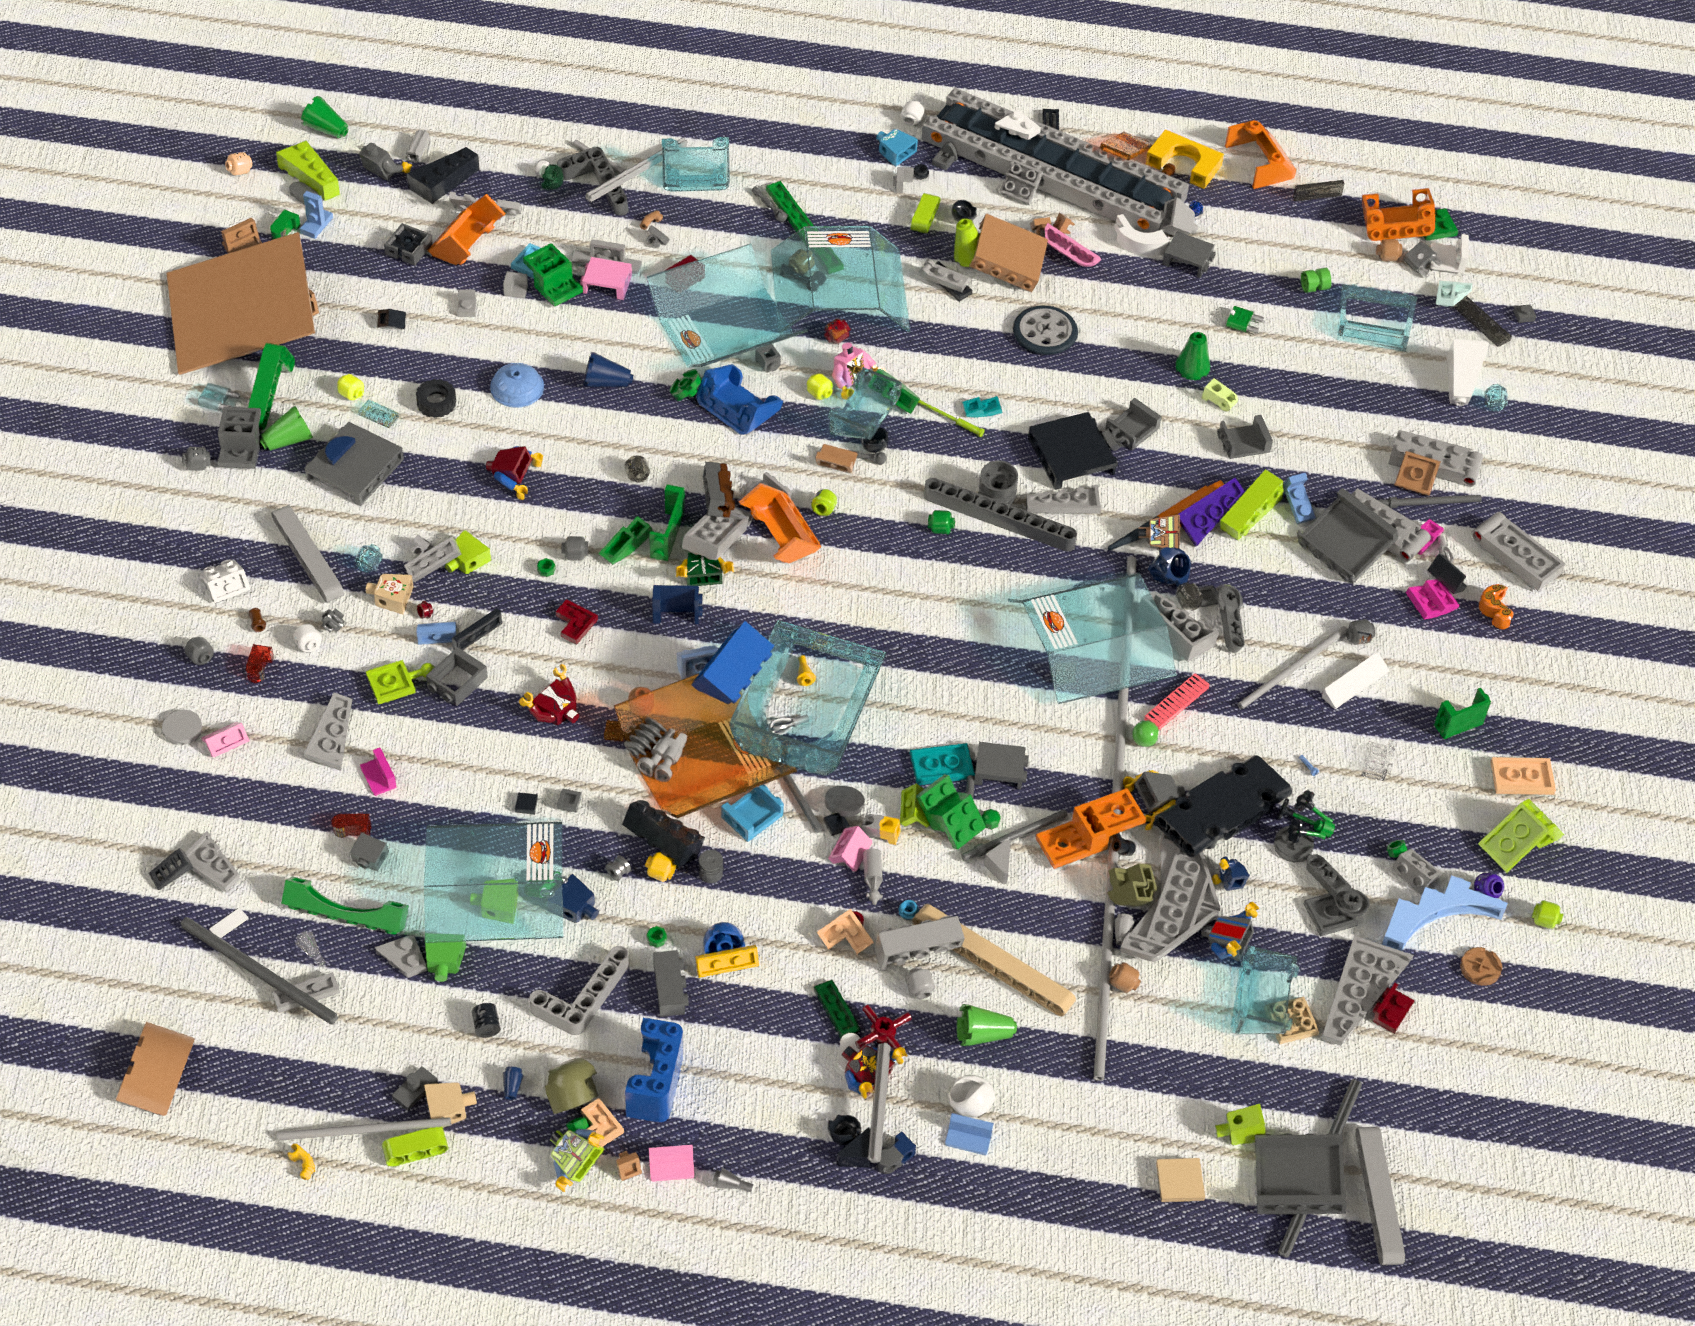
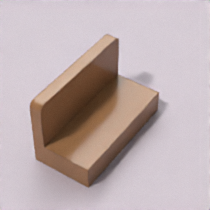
M823 444L821 452H817L816 462L817 465L852 473L857 453Z

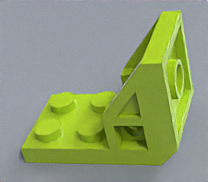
M1530 799L1521 802L1478 844L1507 873L1535 846L1540 849L1559 840L1564 834Z

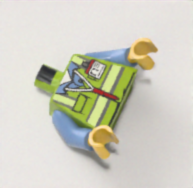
M577 1129L575 1132L568 1130L564 1135L560 1131H555L552 1134L550 1141L556 1147L551 1152V1156L554 1159L553 1164L557 1175L555 1186L565 1192L566 1185L571 1186L573 1184L570 1180L582 1181L604 1151V1148L598 1145L599 1140L604 1139L603 1135L591 1129Z

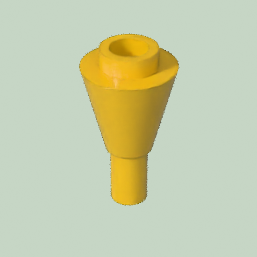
M803 655L799 656L797 683L801 686H810L815 682L816 676L808 666L806 657Z

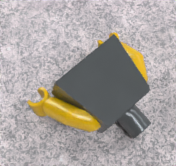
M1154 770L1136 775L1134 779L1130 776L1123 779V785H1125V789L1128 788L1129 792L1133 791L1134 784L1136 785L1149 814H1154L1152 816L1145 815V822H1150L1145 826V830L1153 828L1156 815L1174 805L1179 797H1184L1185 795L1184 787L1177 786L1171 775L1160 774Z

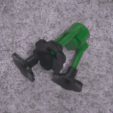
M1306 790L1303 794L1299 795L1294 809L1300 812L1304 811L1305 808L1313 810L1322 820L1313 821L1294 812L1295 810L1288 807V798H1285L1277 815V820H1281L1284 815L1298 818L1293 819L1288 827V839L1293 843H1298L1301 836L1309 835L1325 839L1326 837H1331L1334 832L1335 824L1332 823L1333 819L1327 817L1315 807V804L1312 802L1315 794L1312 791ZM1301 820L1314 825L1316 832L1307 831L1305 828H1302Z

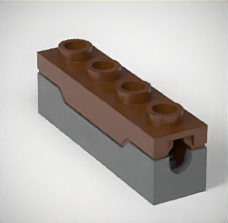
M705 461L702 478L708 516L730 518V513L735 508V500H733L734 491L731 490V471H728L727 464Z

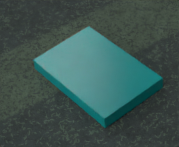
M968 743L910 750L911 763L916 784L918 785L932 784L944 774L949 775L951 781L967 780L969 775L975 777Z

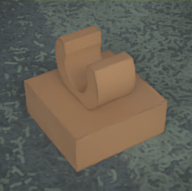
M1059 213L1053 227L1064 234H1070L1071 232L1067 228L1069 225L1074 226L1075 224L1066 215Z
M1050 217L1033 219L1030 223L1031 230H1036L1035 234L1040 235V229L1045 231L1047 223L1051 225Z
M627 1151L619 1154L620 1159L616 1160V1165L621 1181L642 1174L639 1157L636 1152L630 1155Z

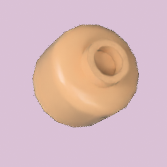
M244 152L233 153L228 156L225 166L232 175L247 174L252 168V160Z

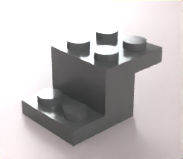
M223 407L218 430L221 447L218 459L219 467L256 469L261 445L258 428L261 416L260 408Z

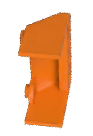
M1253 120L1228 127L1225 142L1226 148L1256 141L1268 159L1269 164L1256 167L1252 185L1253 189L1292 180L1295 177L1296 168L1275 137L1260 122Z
M485 194L459 213L427 251L433 257L453 265H462L471 255L468 251L483 233L486 232L488 234L494 228L493 224L506 213L488 194Z
M759 483L739 501L740 505L751 509L750 513L754 519L765 522L780 548L774 555L775 559L784 563H792L815 553L821 548L812 530L785 492Z

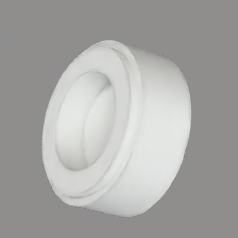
M544 160L540 161L535 168L536 175L541 178L547 177L551 170L550 163Z

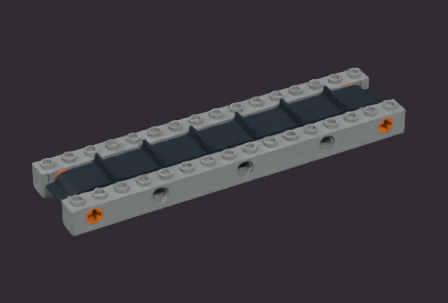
M955 87L947 95L945 107L936 117L930 116L922 127L923 141L940 148L946 143L952 142L957 155L1006 175L1013 159L1043 171L1038 189L1116 221L1117 215L1123 214L1132 228L1143 233L1160 231L1161 224L1167 215L1163 212L1166 201L1179 198L1182 202H1185L1187 199L1188 183L1033 119L1031 120L1041 127L1039 134L1029 140L1018 135L1009 134V130L1001 127L997 130L994 128L995 123L1013 111Z

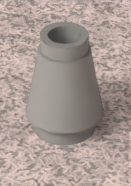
M1118 914L1114 920L1115 938L1118 945H1122L1127 934L1132 932L1135 922L1129 914Z

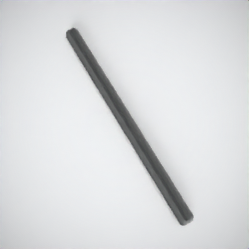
M185 917L180 924L184 930L327 1023L333 1025L338 1020L337 1013L191 918Z
M1356 1079L1351 1080L1329 1133L1342 1134L1361 1089L1362 1083ZM1307 1214L1293 1215L1280 1245L1279 1255L1285 1258L1290 1256Z

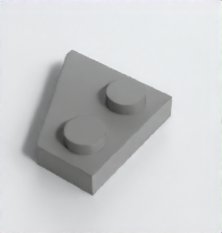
M413 934L375 947L377 955H382L386 958L390 965L398 968L407 978L427 971L426 963Z

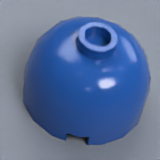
M719 922L709 927L705 933L703 947L705 953L709 954L745 947V941L741 930L736 925L729 922Z

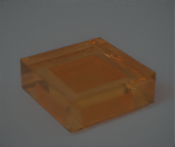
M607 720L604 740L624 742L626 722Z

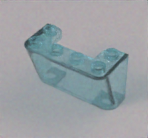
M863 367L860 373H857L854 377L855 390L853 395L848 397L844 408L835 407L829 412L830 435L870 440L900 397L901 381Z

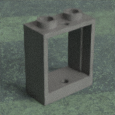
M459 647L454 649L426 675L428 689L432 693H437L447 703H452L456 707L488 678L487 666ZM458 666L472 676L454 692L440 681Z

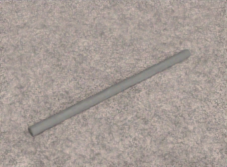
M1345 626L1341 627L1240 701L1238 707L1240 709L1247 707L1345 635L1347 628Z
M451 1118L284 1131L277 1133V1139L281 1141L451 1126Z

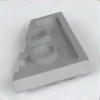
M208 831L185 852L194 867L191 870L224 892H227L240 879L238 872L221 852L220 847L213 841Z

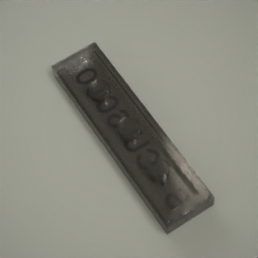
M1465 296L1453 306L1497 347L1511 341L1512 336L1469 297Z

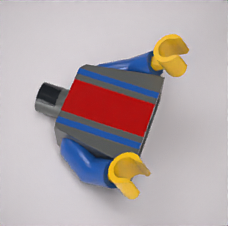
M1249 902L1245 910L1240 914L1228 917L1220 916L1214 927L1205 925L1202 928V937L1209 939L1211 950L1220 959L1229 957L1236 961L1241 960L1254 933L1251 918H1256L1258 915L1256 910H1259V906L1254 902Z

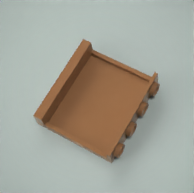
M986 213L979 225L980 234L974 258L969 267L1032 292L1039 282L1048 239Z

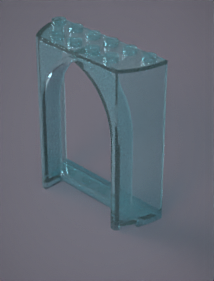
M777 620L768 639L774 645L770 651L772 656L766 662L760 664L762 669L756 676H751L750 680L752 682L744 690L730 720V729L735 741L743 751L755 756L768 758L772 761H778L791 767L804 769L810 773L827 776L839 766L887 653ZM794 644L864 665L840 722L829 734L812 743H805L773 733L766 719L768 704L794 650Z

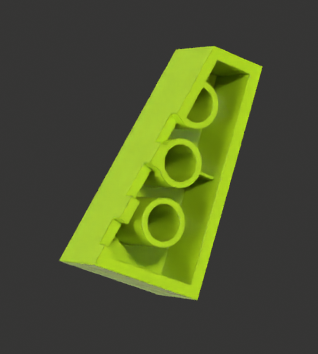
M307 141L276 152L278 167L281 170H286L291 177H296L299 182H303L312 188L319 196H322L324 201L340 195L338 179Z

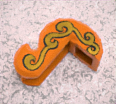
M1494 584L1487 587L1482 592L1479 601L1481 613L1493 618L1491 623L1498 629L1508 628L1513 617V611L1500 601L1505 597L1508 587L1502 584Z

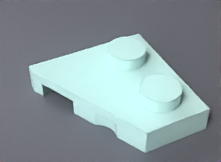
M1439 281L1436 305L1444 307L1454 306L1472 291L1473 283Z

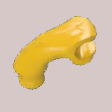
M293 1143L291 1148L295 1152H287V1155L293 1162L303 1161L300 1177L303 1180H308L311 1174L316 1171L313 1159L301 1146Z

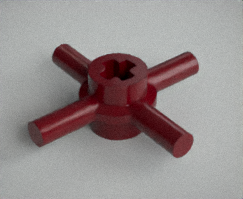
M869 1005L864 1006L862 1011L873 1024L870 1034L855 1041L857 1048L860 1049L873 1041L879 1044L888 1043L893 1050L901 1047L894 1038L896 1028L912 1019L911 1015L907 1012L892 1021L887 1017L879 1018Z

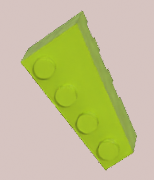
M1265 469L1220 520V529L1236 540L1246 536L1249 530L1283 499V480Z

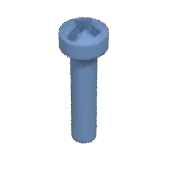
M1303 755L1299 757L1311 771L1312 776L1319 773V769L1314 768Z

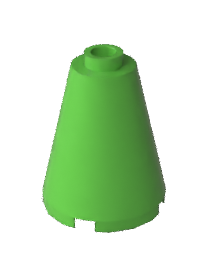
M293 406L261 434L263 438L260 441L265 449L269 448L271 451L309 440L313 436L304 419L299 414L296 406Z
M962 1004L959 1011H963L962 1017L957 1018V1038L959 1041H962L961 1046L1012 1038L1013 1034H1016L1017 1023L1010 1016L970 1004Z

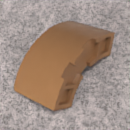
M146 1022L131 1058V1062H134L133 1067H128L116 1100L162 1116L167 1115L195 1038Z

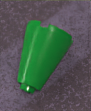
M314 97L312 99L314 102L312 104L308 103L301 115L303 122L301 124L336 138L345 137L349 131L348 124L322 97Z
M1194 332L1189 336L1176 360V371H1179L1183 378L1200 380L1201 377H1206L1210 372L1211 365L1207 337L1201 332Z

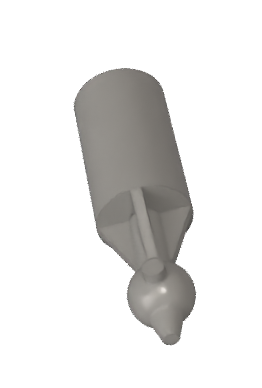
M871 848L863 852L864 881L871 890L869 893H866V897L872 901L873 905H876L877 901L883 898V895H880L879 891H877L883 881L881 851Z

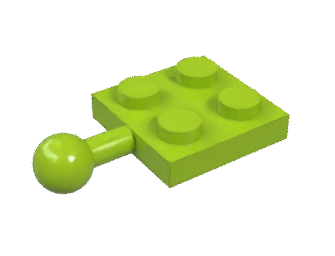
M403 660L368 670L366 671V676L379 705L416 693L412 679L421 676L426 678V675L435 667L431 663H424L420 669L408 672Z

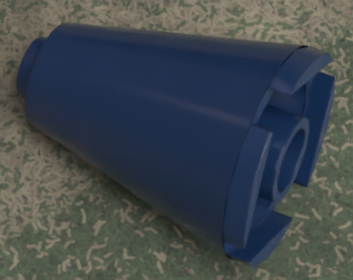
M591 352L583 386L627 387L628 384H632L634 374H631L630 369L595 352Z

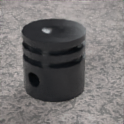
M482 1003L472 1009L475 1032L478 1037L488 1038L500 1032V1023L495 1004Z

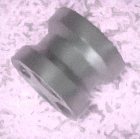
M618 855L614 862H609L606 865V870L614 880L619 881L623 874H628L631 871V867L624 857Z

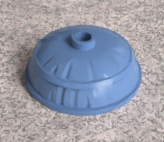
M511 363L501 367L495 373L490 384V391L498 403L507 407L519 408L533 404L542 396L544 382L533 367L524 363Z

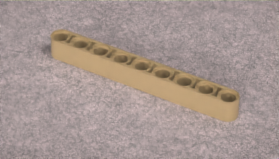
M924 904L914 916L912 922L914 925H918L922 921H936L948 915L929 904ZM960 923L965 939L961 947L951 950L1058 1016H1064L1074 1004L1076 997L1068 989Z

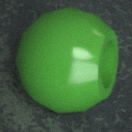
M1149 720L1140 721L1133 728V740L1141 747H1150L1158 739V727Z

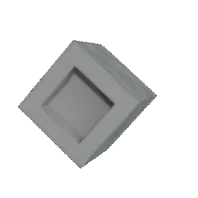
M507 272L503 283L504 296L525 298L528 289L527 274Z

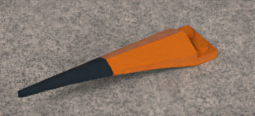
M1220 480L1208 487L1205 485L1153 519L1178 515L1223 486L1224 483ZM1150 520L1140 527H1150ZM1139 527L1109 545L1108 550L1143 539L1139 538Z

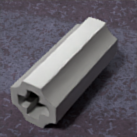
M419 129L416 131L406 152V158L410 162L417 163L420 161L430 140L429 133L426 130Z

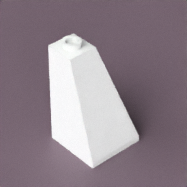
M1453 340L1446 355L1450 404L1457 406L1468 405L1489 342Z

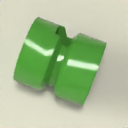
M1325 267L1315 271H1302L1301 285L1303 291L1308 293L1315 292L1316 289L1319 291L1330 289L1331 274L1329 269Z

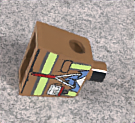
M1180 515L1150 519V527H1139V538H1150V546L1180 549Z

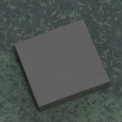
M1330 893L1304 900V906L1320 937L1358 925L1356 918L1344 916L1338 911L1335 900Z

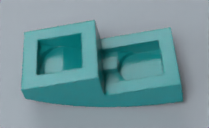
M998 396L982 401L980 397H976L962 402L966 417H988L1003 413Z

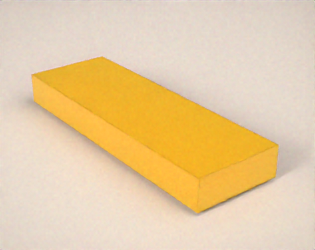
M756 945L695 956L698 978L759 966Z

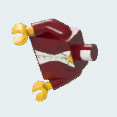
M560 664L559 667L562 673H559L555 667L553 675L560 677L561 680L556 679L534 699L533 695L529 692L524 694L527 701L523 697L519 699L520 705L528 706V711L539 722L560 725L567 719L573 724L579 718V714L576 712L577 696L569 677L565 676L566 666Z

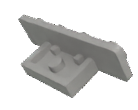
M594 239L590 242V252L575 250L571 259L572 263L579 265L589 264L591 257L632 264L633 274H638L642 265L640 260L625 258L624 244Z

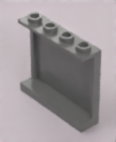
M348 422L344 427L340 428L339 432L328 443L340 436L353 437L356 443L334 465L327 460L325 446L312 461L307 463L305 472L308 481L314 476L354 496L355 504L362 506L404 460L403 448Z
M1341 488L1337 492L1338 498L1303 533L1298 531L1297 537L1300 546L1305 549L1308 548L1315 558H1321L1329 569H1335L1343 580H1349L1354 584L1398 540V530L1344 488Z
M1287 1133L1283 1135H1255L1257 1214H1346L1342 1134L1314 1135L1307 1133L1305 1135H1292Z

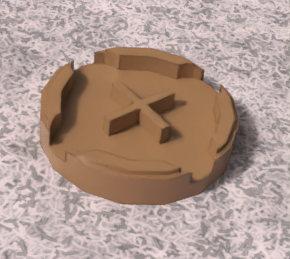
M1476 947L1465 952L1461 959V972L1473 984L1481 986L1491 985L1501 975V960L1493 951L1489 952L1485 950L1486 948Z

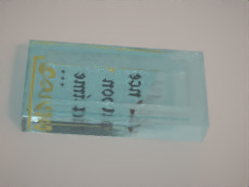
M369 399L358 410L360 416L387 428H390L399 418L398 412Z

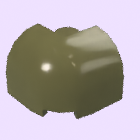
M1138 863L1127 869L1112 868L1108 870L1113 890L1107 892V894L1115 904L1135 907L1153 901V895L1157 891L1151 865Z
M574 1058L558 1064L548 1071V1085H545V1090L554 1114L580 1106L599 1096L592 1076L597 1074L594 1066L585 1059Z

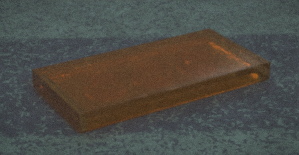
M1123 131L1102 142L1100 149L1129 161L1148 151L1153 143Z

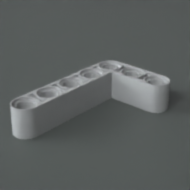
M623 946L613 947L572 1005L545 991H533L529 997L531 1013L571 1035L581 1034L628 969V950Z

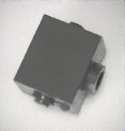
M362 832L350 851L352 860L358 866L364 869L370 868L377 872L389 853L387 843Z

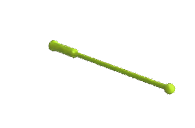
M919 400V404L955 421L957 425L977 434L979 437L983 436L985 429L979 428L961 418L957 419Z

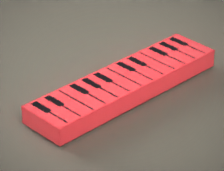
M1193 674L1147 713L1144 720L1155 723L1158 730H1160L1204 693L1210 684L1197 674Z

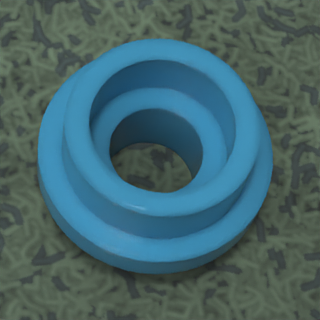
M906 900L899 906V915L906 920H912L919 912L918 905L912 900Z

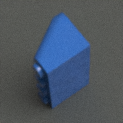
M744 621L725 639L692 682L691 686L726 704L731 702L735 704L741 697L739 692L742 689L745 690L752 682L750 680L751 676H756L762 669L760 664L766 662L772 656L770 651L774 645Z

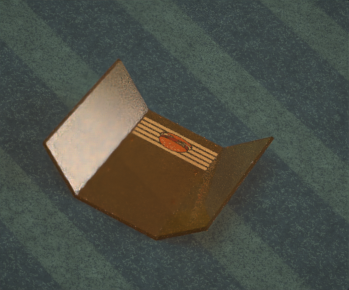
M698 674L614 705L625 741H630L629 736L635 735L634 731L636 729L641 730L640 724H646V717L655 719L666 730L669 728L674 729L675 735L673 739L675 740L680 733L687 735V741L678 762L670 767L672 777L667 782L656 780L654 774L652 777L646 776L637 766L639 760L630 754L659 808L677 819L797 772L795 767L778 761L747 710L742 691L739 692L741 697L735 704L732 702L726 704L691 686ZM660 731L662 737L665 734V732ZM656 736L654 737L656 742L660 739ZM649 743L651 748H653L655 744ZM644 748L646 756L639 754V757L651 759L653 756L651 750Z

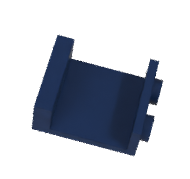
M653 585V623L661 624V612H695V624H699V617H703V594L699 593V586Z

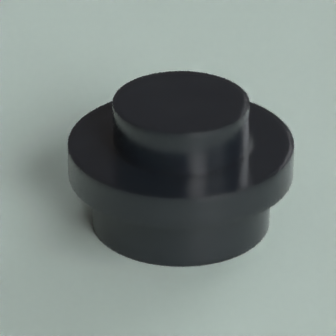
M924 164L916 165L913 176L920 180L926 179L929 176L927 166Z

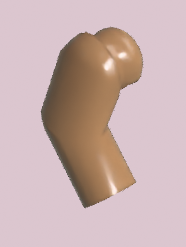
M655 210L644 217L640 223V228L646 230L653 220L656 222L661 221L663 215L659 213L660 211Z

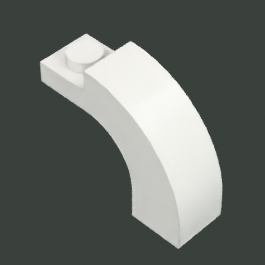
M1123 214L1117 215L1114 227L1117 232L1116 241L1120 246L1131 253L1141 256H1159L1164 254L1169 245V240L1163 230L1152 233L1139 232L1131 227Z

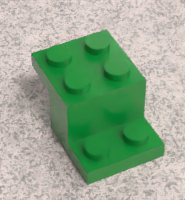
M552 243L523 257V263L533 272L534 287L554 307L583 292V287L572 277V262Z
M944 774L916 795L931 829L946 832L953 849L961 848L986 828L971 794L957 792L949 775Z

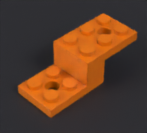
M1128 788L1074 807L1072 821L1037 833L1036 840L1053 869L1107 850L1111 835L1144 824L1146 818ZM1114 810H1121L1123 814H1116ZM1063 842L1066 843L1068 846L1062 848L1058 846V843Z

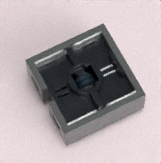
M402 223L384 244L385 254L396 259L402 258L404 262L415 266L433 244L432 234Z

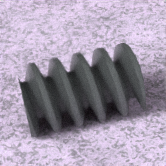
M646 717V724H640L641 730L636 729L634 731L635 735L629 736L630 741L624 742L629 753L638 760L640 759L639 754L646 756L644 748L652 749L649 745L650 742L653 744L657 743L654 738L655 736L660 739L662 738L660 731L667 732L663 725L655 719Z

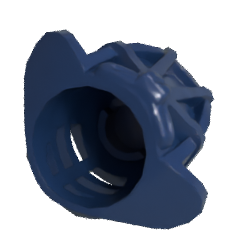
M1165 547L1159 550V555L1149 565L1148 570L1154 581L1166 583L1167 585L1176 583L1177 588L1182 589L1189 578L1191 561L1183 550L1175 547Z

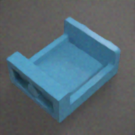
M756 781L754 782L753 790L733 805L726 802L721 806V818L749 842L783 816L784 804L779 797H775L766 785Z

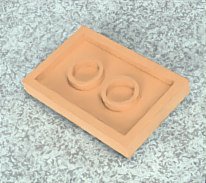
M1492 757L1490 762L1496 794H1555L1556 788L1550 758Z

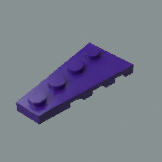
M1233 478L1178 514L1180 515L1181 526L1195 547L1199 545L1245 493L1236 478Z

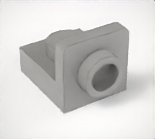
M458 290V317H476L475 290Z

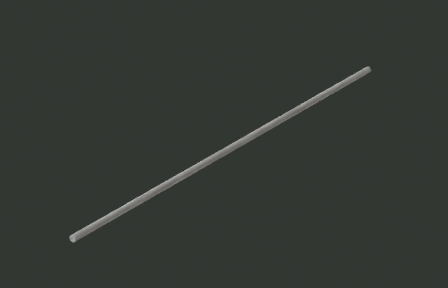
M1133 556L1127 558L1112 793L1121 791L1123 785L1137 561L1136 557ZM1116 809L1114 813L1120 815L1121 810ZM1112 835L1109 837L1094 1064V1080L1103 1081L1105 1074L1110 994L1109 973L1112 962L1115 903L1107 894V892L1113 890L1108 870L1117 868L1118 852L1112 849V843L1114 842Z

